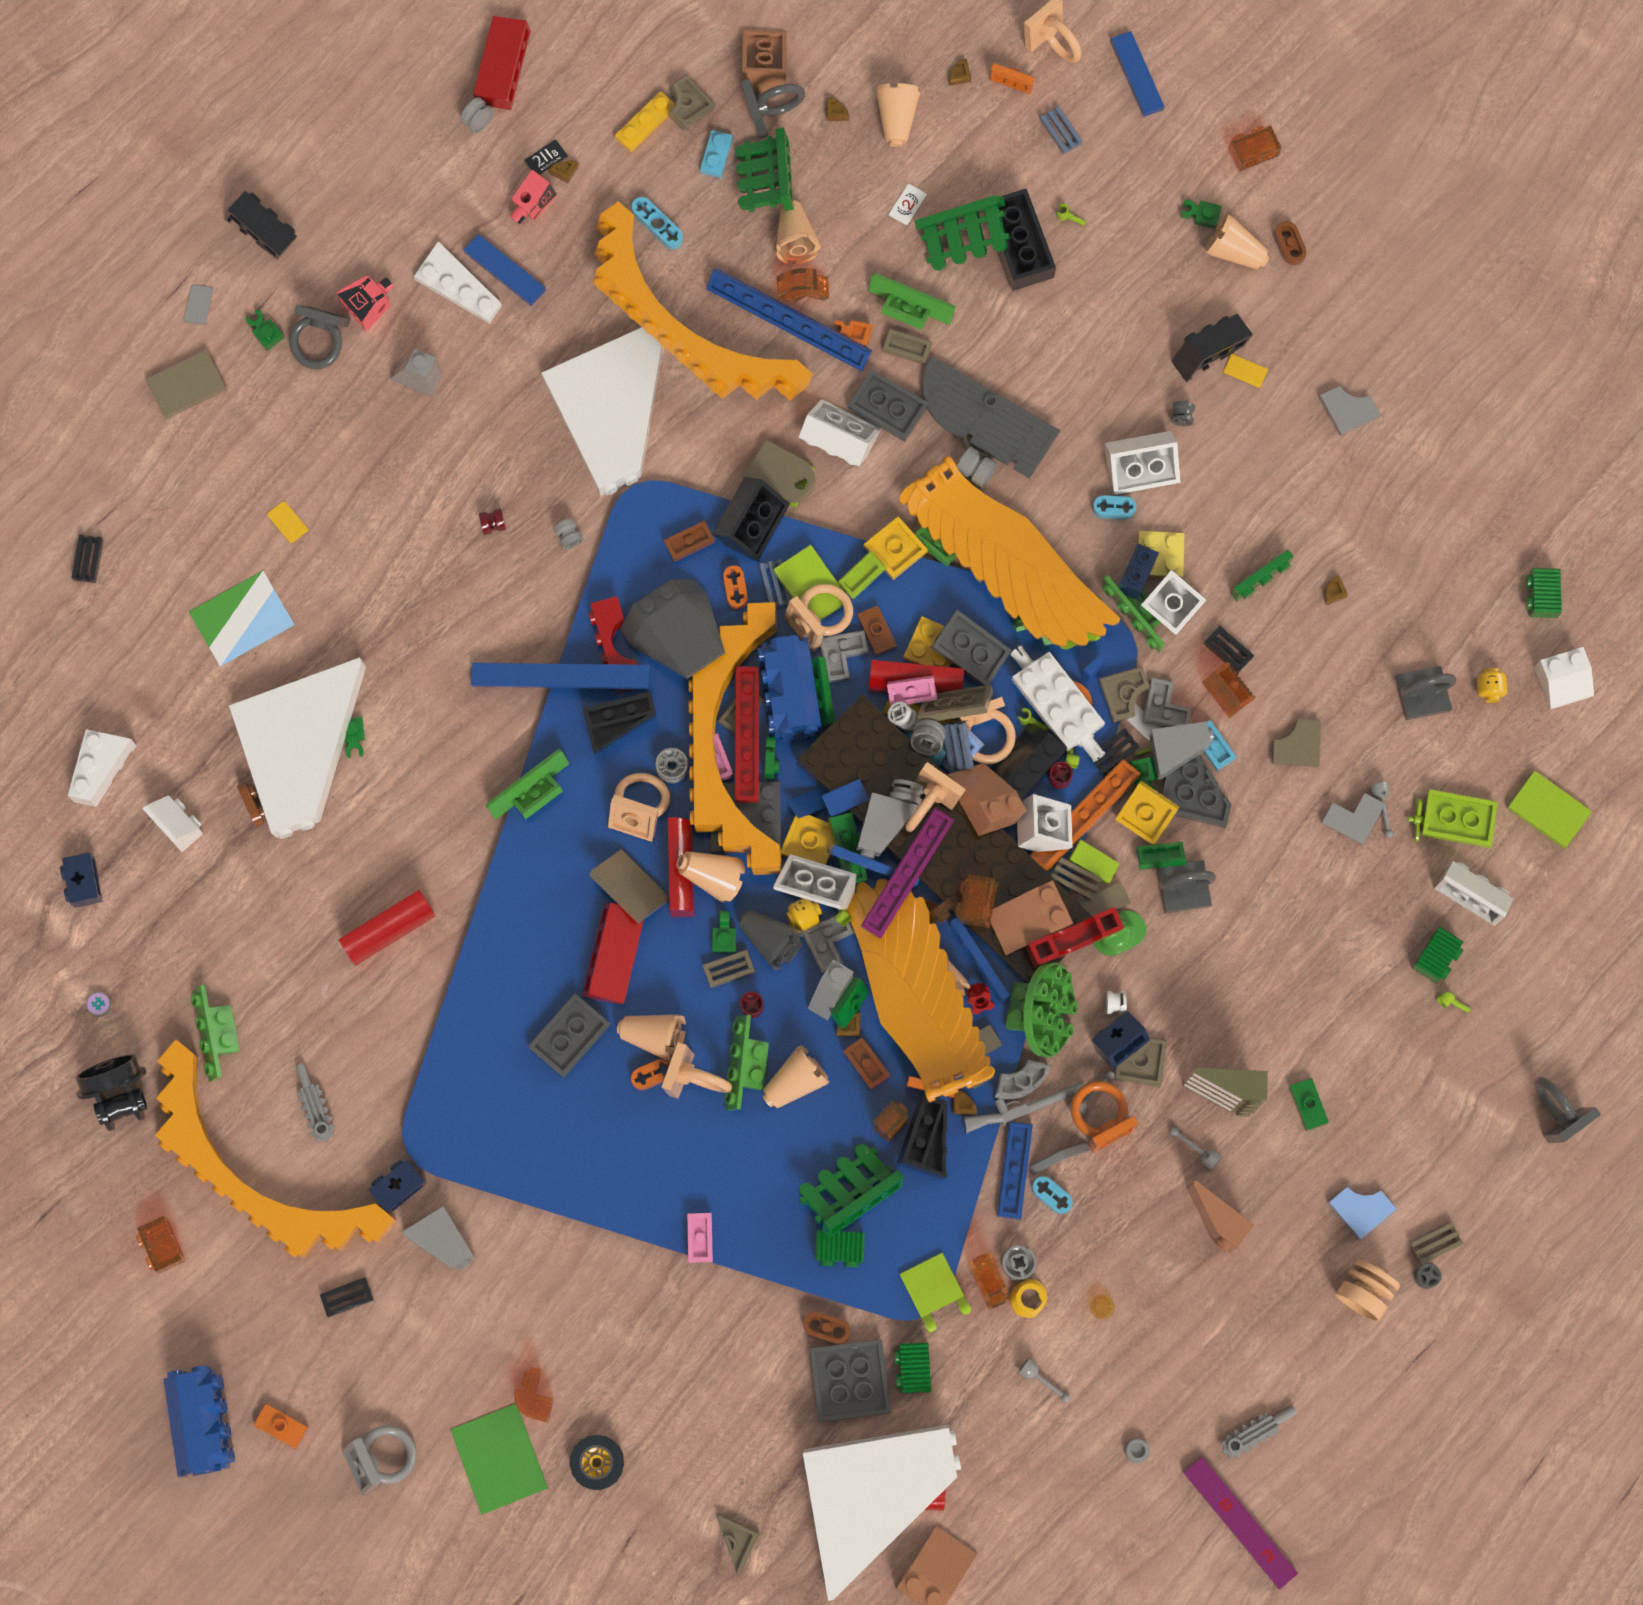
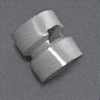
M969 447L960 459L957 468L965 478L970 476L971 482L983 488L992 477L998 463L988 457L982 458L981 452L973 447Z

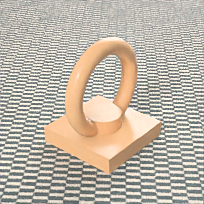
M1062 0L1049 1L1024 22L1025 47L1030 52H1033L1047 40L1052 49L1065 61L1076 63L1080 60V45L1069 28L1063 24ZM1057 31L1067 40L1073 54L1064 49L1054 36Z
M818 584L809 588L802 595L801 599L796 596L789 601L784 619L802 641L803 637H808L809 649L813 653L819 649L823 636L838 634L848 627L853 617V605L849 596L839 587L831 584ZM820 593H829L836 596L844 607V615L841 621L833 626H821L818 616L811 609H808V604L812 597Z
M1002 697L991 700L987 713L953 718L955 723L965 721L969 730H971L972 726L990 719H996L1004 726L1006 742L1003 748L992 755H984L978 752L972 758L976 762L984 764L998 763L1005 759L1014 747L1016 734L1011 720L1004 713L995 710L1005 706Z
M927 762L915 780V783L925 787L924 793L926 797L907 822L906 830L912 832L934 802L942 803L953 810L966 789Z
M634 773L624 777L618 783L611 801L608 828L652 842L655 836L657 817L666 811L670 803V792L667 785L660 778L648 773ZM636 782H647L659 790L661 801L654 808L624 798L625 789Z
M677 1043L662 1084L663 1090L669 1096L679 1099L683 1085H688L690 1082L723 1093H728L732 1090V1085L727 1080L694 1068V1064H691L694 1053L687 1045Z

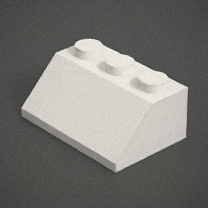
M821 399L807 414L799 438L808 445L817 446L825 450L829 455H836L844 459L850 465L860 466L867 458L882 428Z
M1171 431L1105 443L1106 464L1114 495L1180 483L1178 446Z
M790 854L773 889L834 908L847 909L855 893L856 874Z
M1454 861L1447 867L1434 888L1494 926L1506 916L1514 899L1509 896L1510 893L1504 888L1494 887L1486 877L1480 874L1475 875L1469 871L1465 864Z

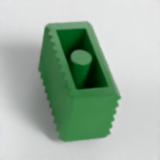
M1532 568L1529 575H1526L1525 587L1529 588V596L1526 598V610H1530L1531 618H1558L1562 613L1561 569Z
M1439 926L1412 969L1433 983H1437L1440 979L1445 980L1452 970L1448 967L1452 960L1457 961L1464 950L1460 948L1464 941Z
M817 1230L815 1261L820 1262V1266L834 1267V1262L844 1263V1267L858 1268L859 1264L864 1263L865 1233L839 1231L827 1239L822 1234V1231Z
M929 1342L899 1344V1349L895 1350V1364H900V1374H896V1388L901 1389V1394L931 1393Z

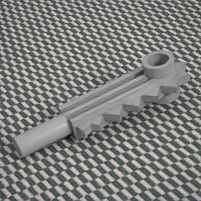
M299 1064L296 1066V1070L303 1088L297 1093L300 1096L298 1101L304 1102L301 1110L308 1111L304 1118L311 1120L307 1127L314 1129L310 1136L316 1137L317 1143L322 1140L327 1143L330 1137H334L333 1129L335 1125L329 1124L332 1119L331 1116L326 1115L329 1108L323 1107L326 1099L319 1098L323 1093L322 1090H319L320 1085L311 1084L305 1064Z
M1290 1406L1273 1417L1265 1412L1264 1416L1259 1415L1258 1422L1250 1420V1427L1242 1425V1432L1234 1429L1233 1436L1226 1434L1225 1441L1220 1442L1224 1447L1222 1453L1228 1454L1229 1459H1232L1234 1456L1241 1458V1451L1249 1453V1447L1257 1448L1258 1441L1265 1444L1266 1436L1273 1439L1274 1434H1279L1278 1425L1297 1414L1296 1409Z

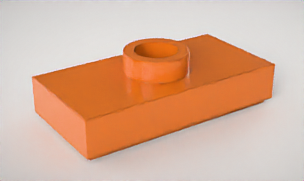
M993 63L990 73V80L1028 94H1031L1035 77L1021 73L1016 68H1007Z
M268 1404L264 1405L253 1424L255 1427L294 1449H297L309 1428Z

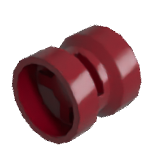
M501 508L495 509L492 513H479L484 535L491 534L494 530L499 532L506 530ZM489 518H492L493 526H491Z
M1057 762L1052 765L1048 775L1049 784L1055 789H1065L1069 786L1073 777L1072 767L1066 762Z
M750 991L742 996L740 1000L742 1014L751 1015V1019L757 1018L762 1014L764 1001L760 994Z

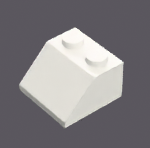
M1171 570L1142 603V606L1177 635L1204 604L1206 599Z
M1584 647L1542 659L1534 667L1550 710L1594 696L1592 668Z
M1035 794L1022 801L1027 811L1017 821L1018 847L1035 852L1064 850L1073 847L1071 805Z
M168 795L142 808L181 852L203 835L199 829L201 823L193 815L188 817L183 812L187 808L178 798L173 801Z

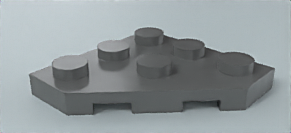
M1200 755L1165 777L1162 795L1180 806L1174 816L1226 828L1232 804L1219 788L1218 782L1210 770L1207 769Z

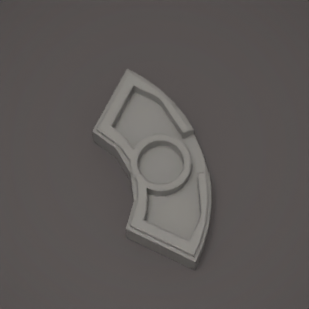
M1027 1059L1023 1068L1018 1072L1012 1074L1000 1073L994 1097L999 1099H1017L1032 1093L1045 1079L1050 1065Z

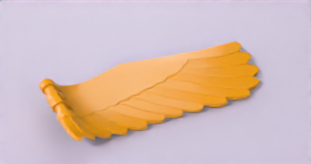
M947 455L942 459L941 464L938 466L935 464L924 473V477L921 479L917 478L902 491L899 497L900 504L905 505L907 503L910 515H916L921 527L928 528L932 540L937 541L940 539L943 549L948 555L955 553L961 566L969 567L976 580L979 582L984 580L991 596L994 598L1000 597L1005 611L1013 619L1019 616L1024 627L1036 639H1040L1043 635L1051 643L1061 647H1065L1068 640L1079 646H1085L1088 643L1087 633L1098 637L1105 636L1106 628L1103 624L1112 626L1119 624L1120 617L1076 577L1028 518L995 501L973 486L960 473L950 456ZM946 470H949L952 474L948 480L944 475ZM931 483L934 489L929 492L926 486Z
M886 879L877 880L875 889L865 882H860L856 886V893H854L848 908L845 910L852 917L850 922L862 951L878 1017L883 1028L916 1068L923 1081L928 1101H935L936 1097L941 1095L946 1097L959 1092L958 1089L965 1086L968 1089L972 1088L974 1085L990 1079L994 1075L995 1069L989 1066L990 1056H985V1045L982 1041H979V1028L972 1027L973 1015L970 1008H964L963 994L959 989H956L955 976L952 971L947 972L948 956L944 949H939L941 935L936 924H930V912L924 898H915L912 891H910L885 933L879 939L860 926L888 881Z

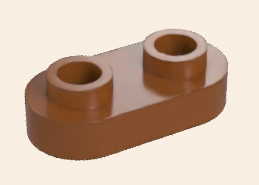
M1289 221L1280 223L1275 231L1277 244L1284 260L1288 264L1298 265L1304 261L1307 251L1304 242L1294 223ZM1287 233L1289 237H1283L1282 234ZM1294 252L1298 256L1292 257L1290 253Z
M246 782L238 785V791L254 825L258 827L265 824L263 819L266 816L262 805L257 806L254 800L258 796L253 785L248 786Z
M810 1312L803 1320V1328L810 1336L834 1344H842L850 1336V1327L844 1320L820 1312ZM811 1321H819L820 1326L817 1329H813L810 1326ZM839 1327L843 1333L841 1336H835L833 1330Z

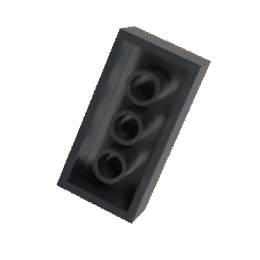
M1027 188L1003 195L1005 206L1000 207L999 210L1005 213V217H1002L1004 231L1009 233L1010 239L1007 240V249L1004 252H998L1011 290L1014 291L1054 278L1056 266Z

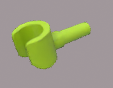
M1062 203L1059 205L1060 209L1065 211V213L1056 211V216L1060 221L1069 219L1082 226L1085 225L1086 221L1070 213L1069 207L1066 204Z
M1022 709V712L1029 716L1026 719L1018 716V720L1022 725L1032 724L1048 731L1049 727L1033 718L1029 709Z
M1073 748L1067 751L1065 762L1072 768L1077 769L1080 756L1074 755Z
M838 909L839 913L834 918L844 928L852 920V917L845 909Z
M1450 992L1442 993L1437 998V1002L1444 1008L1452 1004L1466 1013H1469L1471 1008L1456 1000L1455 996Z

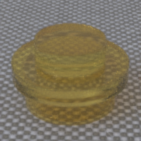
M1107 1295L1094 1297L1090 1304L1092 1314L1099 1319L1110 1317L1115 1308L1113 1300Z

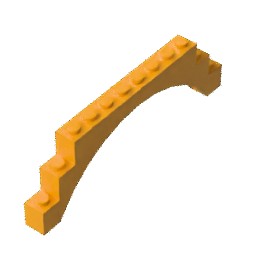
M619 201L600 214L596 228L605 237L598 241L594 255L604 264L596 269L592 283L597 289L606 294L615 305H618L632 320H635L644 328L648 334L653 336L663 348L672 353L680 363L691 370L697 378L710 387L714 393L723 399L737 387L741 386L757 400L771 388L775 387L791 401L808 387L813 373L798 360L764 359L739 354L711 343L677 321L657 301L642 277L636 262L632 241L634 215Z
M775 602L747 603V612H743L744 625L720 626V637L725 654L694 674L693 679H689V692H693V700H689V713L693 714V722H689V734L693 736V744L689 745L690 758H694V766H690V780H694V788H690V802H694V811H690V824L695 826L696 832L723 831L718 832L719 846H723L725 854L747 853V867H751L753 875L780 874V845L754 827L735 806L722 783L715 755L716 718L723 695L736 672V667H740L756 648L777 633Z
M175 1040L158 1059L157 1062L162 1065L160 1071L170 1079L174 1075V1078L156 1098L161 1102L158 1106L169 1116L172 1112L174 1113L155 1135L160 1140L158 1145L168 1153L170 1150H173L178 1154L175 1159L186 1168L190 1164L196 1169L193 1174L204 1183L208 1179L214 1184L212 1190L222 1198L225 1194L231 1198L230 1205L240 1213L243 1209L249 1213L250 1217L248 1220L258 1228L261 1225L269 1230L266 1234L276 1243L279 1240L287 1245L284 1249L294 1258L297 1255L305 1258L322 1236L324 1239L321 1242L333 1251L336 1247L341 1251L359 1229H361L359 1235L370 1243L374 1240L379 1243L394 1225L396 1220L375 1203L343 1211H312L286 1206L262 1196L244 1184L225 1165L212 1145L202 1121L197 1096L198 1057L179 1041Z

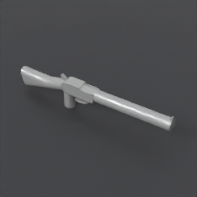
M1080 1082L1024 1105H1021L1018 1101L1006 1104L1004 1099H998L994 1102L999 1113L963 1118L965 1133L993 1123H1002L1004 1127L1009 1121L1074 1096L1084 1084ZM1012 1103H1017L1020 1105L1019 1107L1011 1110H1008L1007 1105H1010Z

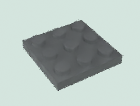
M759 782V803H735V783H723L739 811L754 827L778 843L781 849L780 782ZM723 831L711 832V853H725L723 846H719L718 832Z
M882 1339L810 1348L819 1422L891 1413Z

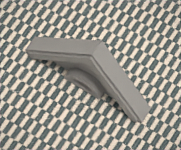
M1084 1142L1059 1150L1032 1164L1030 1167L1032 1173L1036 1174L1090 1151L1089 1146Z

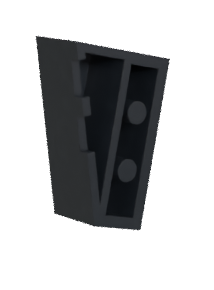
M244 191L227 210L224 219L228 223L233 220L241 227L240 232L244 235L248 233L256 240L257 245L278 260L297 237L294 234L295 230L288 223L283 224L277 219L278 215L271 208L266 209L260 204L261 200L254 193L251 192L249 194Z
M1238 313L1231 317L1225 316L1217 324H1209L1199 333L1192 332L1184 338L1185 343L1171 362L1183 379L1188 382L1197 370L1202 369L1206 371L1210 368L1209 363L1219 358L1223 360L1244 347L1253 334Z
M651 691L583 708L594 756L656 717Z
M925 1093L919 1096L897 1164L938 1179L947 1178V1101L936 1098L935 1101L929 1102Z

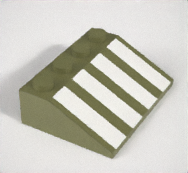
M1194 1068L1183 1081V1087L1229 1112H1236V1116L1249 1117L1251 1113H1254L1267 1101L1268 1071Z

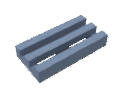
M1059 106L1054 111H1049L1047 115L1040 116L1041 123L1063 155L1082 144V139ZM1056 116H1058V118L1060 119V121L1062 122L1070 136L1073 138V140L1075 141L1074 143L1065 131V129L1063 128V126L1061 125V123L1058 121ZM1048 120H1052L1069 146H1065Z
M782 559L758 565L768 603L774 602L766 569L769 568L777 598V602H775L776 607L788 605L792 599L782 585L786 599L783 601L777 577L773 572L774 567L782 564Z
M966 722L943 724L942 726L946 731L944 741L949 769L962 770L964 768H973ZM957 728H959L961 741L959 740V737H958ZM961 749H963L965 763L962 760Z

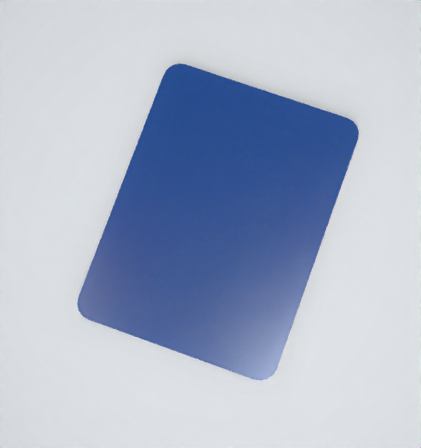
M649 480L635 484L620 495L611 510L559 664H603L601 654H604L603 646L598 647L594 634L598 632L597 625L591 624L588 612L592 611L591 603L617 596L625 620L633 604L670 579H695L708 596L720 634V626L744 625L743 612H747V604L743 609L734 610L727 603L723 573L727 567L738 566L742 569L747 590V603H768L758 566L760 563L775 562L779 559H782V563L811 545L838 582L868 553L863 547V544L867 541L783 516L758 561H754L725 546L712 535L715 543L674 562L664 544V540L704 520L712 534L731 500L666 481ZM923 557L896 579L892 580L883 571L855 599L849 596L853 605V617L848 627L838 634L862 631L863 629L857 614L878 605L897 648L875 657L866 637L868 654L846 658L850 680L829 683L835 721L862 694L883 713L889 699V694L869 692L871 661L911 663L904 660L903 657L921 617L945 626L955 610H959L1012 651L1015 649L1018 651V647L1023 646V649L1033 661L1050 652L1070 679L1082 684L1089 691L1092 698V707L1105 722V725L1093 734L1097 744L1101 747L1116 735L1120 721L1112 723L1098 680L1099 678L1136 668L1138 649L1132 632L1121 620L1119 624L1113 626L1103 624L1106 628L1105 636H1101L1097 641L1088 642L1085 646L1076 645L1066 650L1061 649L1060 646L1055 644L1044 646L1041 638L1036 639L1027 629L1016 632L1012 628L1011 623L1017 621L1016 618L1013 619L1005 611L1000 597L994 598L991 596L984 580L979 582L970 571L950 565L946 567L943 563ZM768 568L766 569V573L773 601L777 602L770 570ZM732 572L731 576L727 578H731L733 585H737V577L739 576ZM778 580L780 592L782 595V599L784 601L786 600L781 582ZM738 590L734 591V598L731 600L740 603V599L743 597H739ZM788 605L776 607L777 633L765 641L767 646L771 645V640L774 638L798 636L784 619ZM841 607L820 621L821 626H833L839 623L844 615V607ZM619 628L613 638L612 645L622 657L636 660L638 665L652 666L651 688L637 689L617 695L615 689L550 688L520 778L550 754L560 749L568 760L569 765L552 778L559 784L563 792L527 819L522 816L515 806L508 811L404 1115L402 1137L406 1152L419 1168L436 1177L688 1255L687 1214L712 1213L713 1262L711 1263L889 1319L904 1321L919 1319L921 1317L899 1274L943 1253L955 1277L1000 1123L987 1124L969 1133H965L963 1118L974 1115L953 1114L954 1098L943 1095L936 1098L947 1101V1178L938 1179L897 1164L918 1098L925 1091L906 1086L909 1076L921 1079L911 1061L905 1057L906 1055L880 1023L862 951L855 932L833 944L843 965L854 972L853 978L858 977L862 979L869 994L856 1012H861L860 1037L836 1036L838 1025L832 1015L826 1021L808 1009L824 974H821L804 937L800 938L803 942L802 947L789 964L783 962L780 965L782 969L775 971L739 928L740 916L746 910L750 911L751 909H755L789 925L785 915L788 912V906L802 898L773 889L779 874L753 875L751 867H747V853H711V832H696L693 825V852L737 857L744 862L745 873H740L739 880L743 882L737 895L731 901L725 900L724 903L718 901L694 884L695 917H671L669 899L666 904L644 919L624 1004L608 1003L582 996L603 907L608 903L619 905L589 876L590 872L622 849L669 896L668 817L690 820V811H694V802H690V788H694V780H690V766H694V758H690L689 745L693 744V736L689 734V722H693V714L689 713V700H693V692H689V679H693V676L686 679L632 648L620 633ZM820 647L813 653L810 651L811 659L818 656L822 657ZM756 648L740 667H759V695L764 698V702L759 707V782H780L782 849L795 818V813L787 801L820 788L796 765L797 759L829 727L817 732V737L814 739L799 737L794 738L792 742L782 743L780 738L776 737L775 759H780L779 773H774V780H765L766 738L775 737V734H770L768 714H771V712H766L764 693L768 692V690H763L761 670L765 669L760 668L758 648ZM1009 654L989 685H992L993 689L992 699L1002 697L1005 706L995 710L1004 713L1011 720L1015 729L1016 740L1029 726V724L1022 725L1018 720V716L1022 719L1029 717L1022 712L1023 708L1029 709L1032 717L1044 725L1046 724L1012 681V677L1020 672L1022 668ZM1101 655L1105 659L1103 669L1090 681L1086 682L1081 676L1083 669ZM736 672L723 695L716 718L715 734L718 733L734 774L733 778L722 781V783H735V735L721 726L718 720L736 698ZM964 673L962 689L981 686ZM651 691L656 717L594 756L583 708ZM990 719L972 726L970 731L984 744L978 751L979 753L992 755L999 752L1005 745L1006 731L998 720ZM895 725L903 734H905L906 731H903L901 728ZM1048 729L1047 732L1051 733L1056 738L1052 731ZM1079 745L1074 746L1073 754L1079 755L1080 759L1077 769L1072 768L1073 777L1069 786L1061 790L1053 788L1049 784L1048 773L1029 796L1035 794L1071 805L1072 812L1103 780L1104 774L1102 775L1083 747H1079ZM1113 745L1104 751L1105 754L1112 750ZM667 748L681 750L687 757L688 773L678 783L664 782L670 792V803L666 811L657 817L653 841L650 842L608 828L611 801L618 783L624 777L634 773H648L660 778L655 765L659 753ZM1067 751L1059 762L1066 761ZM1109 759L1102 763L1101 766L1105 767ZM973 760L974 766L982 764ZM676 762L674 764L668 763V768H676ZM942 764L939 766L946 775L951 774ZM985 764V765H987L989 768H991L994 764ZM636 782L625 789L624 798L656 808L661 801V794L650 783ZM827 807L809 814L828 823V817H831ZM855 822V827L859 839L862 828ZM1017 822L1002 828L1018 844ZM1087 832L1079 840L1085 841ZM1077 842L1073 845L1071 849H1069L1062 856V858L1066 860L1069 859ZM1022 848L1029 855L1033 852L1032 850ZM886 849L879 857L869 858L895 869L900 863V860H896ZM830 854L826 865L840 869L837 857ZM781 855V870L783 869V867H784V865H785V863H786V861H787V859H788L787 857H784V856H782V855ZM1058 860L1057 863L1047 872L1050 876H1051V874L1053 873V871H1054L1056 865L1058 864L1059 860ZM1062 865L1061 868L1071 872L1072 874H1075L1074 871ZM865 868L868 881L864 882L873 889L876 888L877 880L886 879L889 881L890 877ZM1058 872L1057 876L1072 883V879ZM919 880L918 885L913 886L911 891L915 898L923 897L930 912V924H936L941 935L939 949L945 950L948 960L964 976L970 986L974 983H984L988 986L950 928L951 921L957 918V916ZM1062 886L1069 893L1070 890ZM818 903L822 914L819 915V923L839 913L837 908ZM720 911H729V928H736V953L744 950L748 951L755 973L710 988L703 965L736 954L712 952L713 928H720ZM962 922L1010 994L1009 999L1001 1004L988 986L991 994L990 1000L994 1002V1008L981 1011L980 1014L972 1013V1027H978L981 1030L991 1025L1002 1044L1001 1047L985 1055L990 1056L989 1066L995 1069L994 1078L974 1090L972 1088L968 1089L967 1086L958 1089L966 1093L973 1100L977 1108V1116L999 1113L994 1102L999 1099L994 1097L998 1076L1000 1073L1012 1074L1016 1072L1026 1039L1024 1031H1014L1005 1028L1008 1009H1010L1013 983L1025 982ZM745 957L709 969V971L712 973L746 961ZM746 966L712 979L715 981L749 968ZM750 991L756 992L763 998L764 1010L759 1017L750 1020L749 1039L769 1043L764 1088L799 1045L807 1049V1057L815 1058L830 1081L826 1086L780 1108L770 1107L762 1097L765 1095L763 1090L743 1087L741 1110L733 1111L725 1110V1093L710 1090L691 1082L688 1085H683L679 1099L669 1096L662 1088L663 1083L647 1090H638L631 1082L633 1071L662 1058L622 1040L620 1034L617 1033V1026L619 1021L623 1020L625 1016L682 1015L686 1025L681 1024V1031H685L683 1044L687 1045L694 1053L691 1064H694L696 1069L709 1072L728 1081L727 1071L730 1067L731 1059L729 1051L733 1041L732 1025L736 1016L743 1015L740 1009L742 996ZM574 994H577L605 1018L611 1026L565 1078H562L533 1053L528 1046ZM965 994L963 996L964 1008L971 1009L972 1005L969 1004L967 995ZM861 1037L890 1074L889 1078L872 1090L869 1089L843 1053V1050ZM661 1064L660 1070L654 1072V1075L663 1073L666 1076L669 1066L665 1067L664 1064ZM639 1073L638 1079L635 1082L645 1085L646 1079L652 1077V1075L643 1076L642 1073ZM859 1144H865L869 1149L874 1147L877 1150L876 1157L885 1167L890 1165L893 1168L891 1174L897 1170L904 1176L902 1188L840 1231L865 1233L863 1264H859L858 1268L844 1267V1263L834 1262V1267L820 1266V1262L815 1261L817 1230L822 1231L824 1223L820 1222L818 1224L815 1221V1216L817 1215L807 1203L802 1205L799 1202L801 1198L799 1188L803 1183H810L814 1188L820 1185L818 1174L822 1170H828L833 1175L838 1172L836 1164L840 1157H847L851 1162L856 1160L855 1148ZM863 1165L857 1168L867 1180L872 1177ZM844 1177L839 1180L843 1187L848 1184ZM826 1191L820 1193L830 1206L835 1203Z

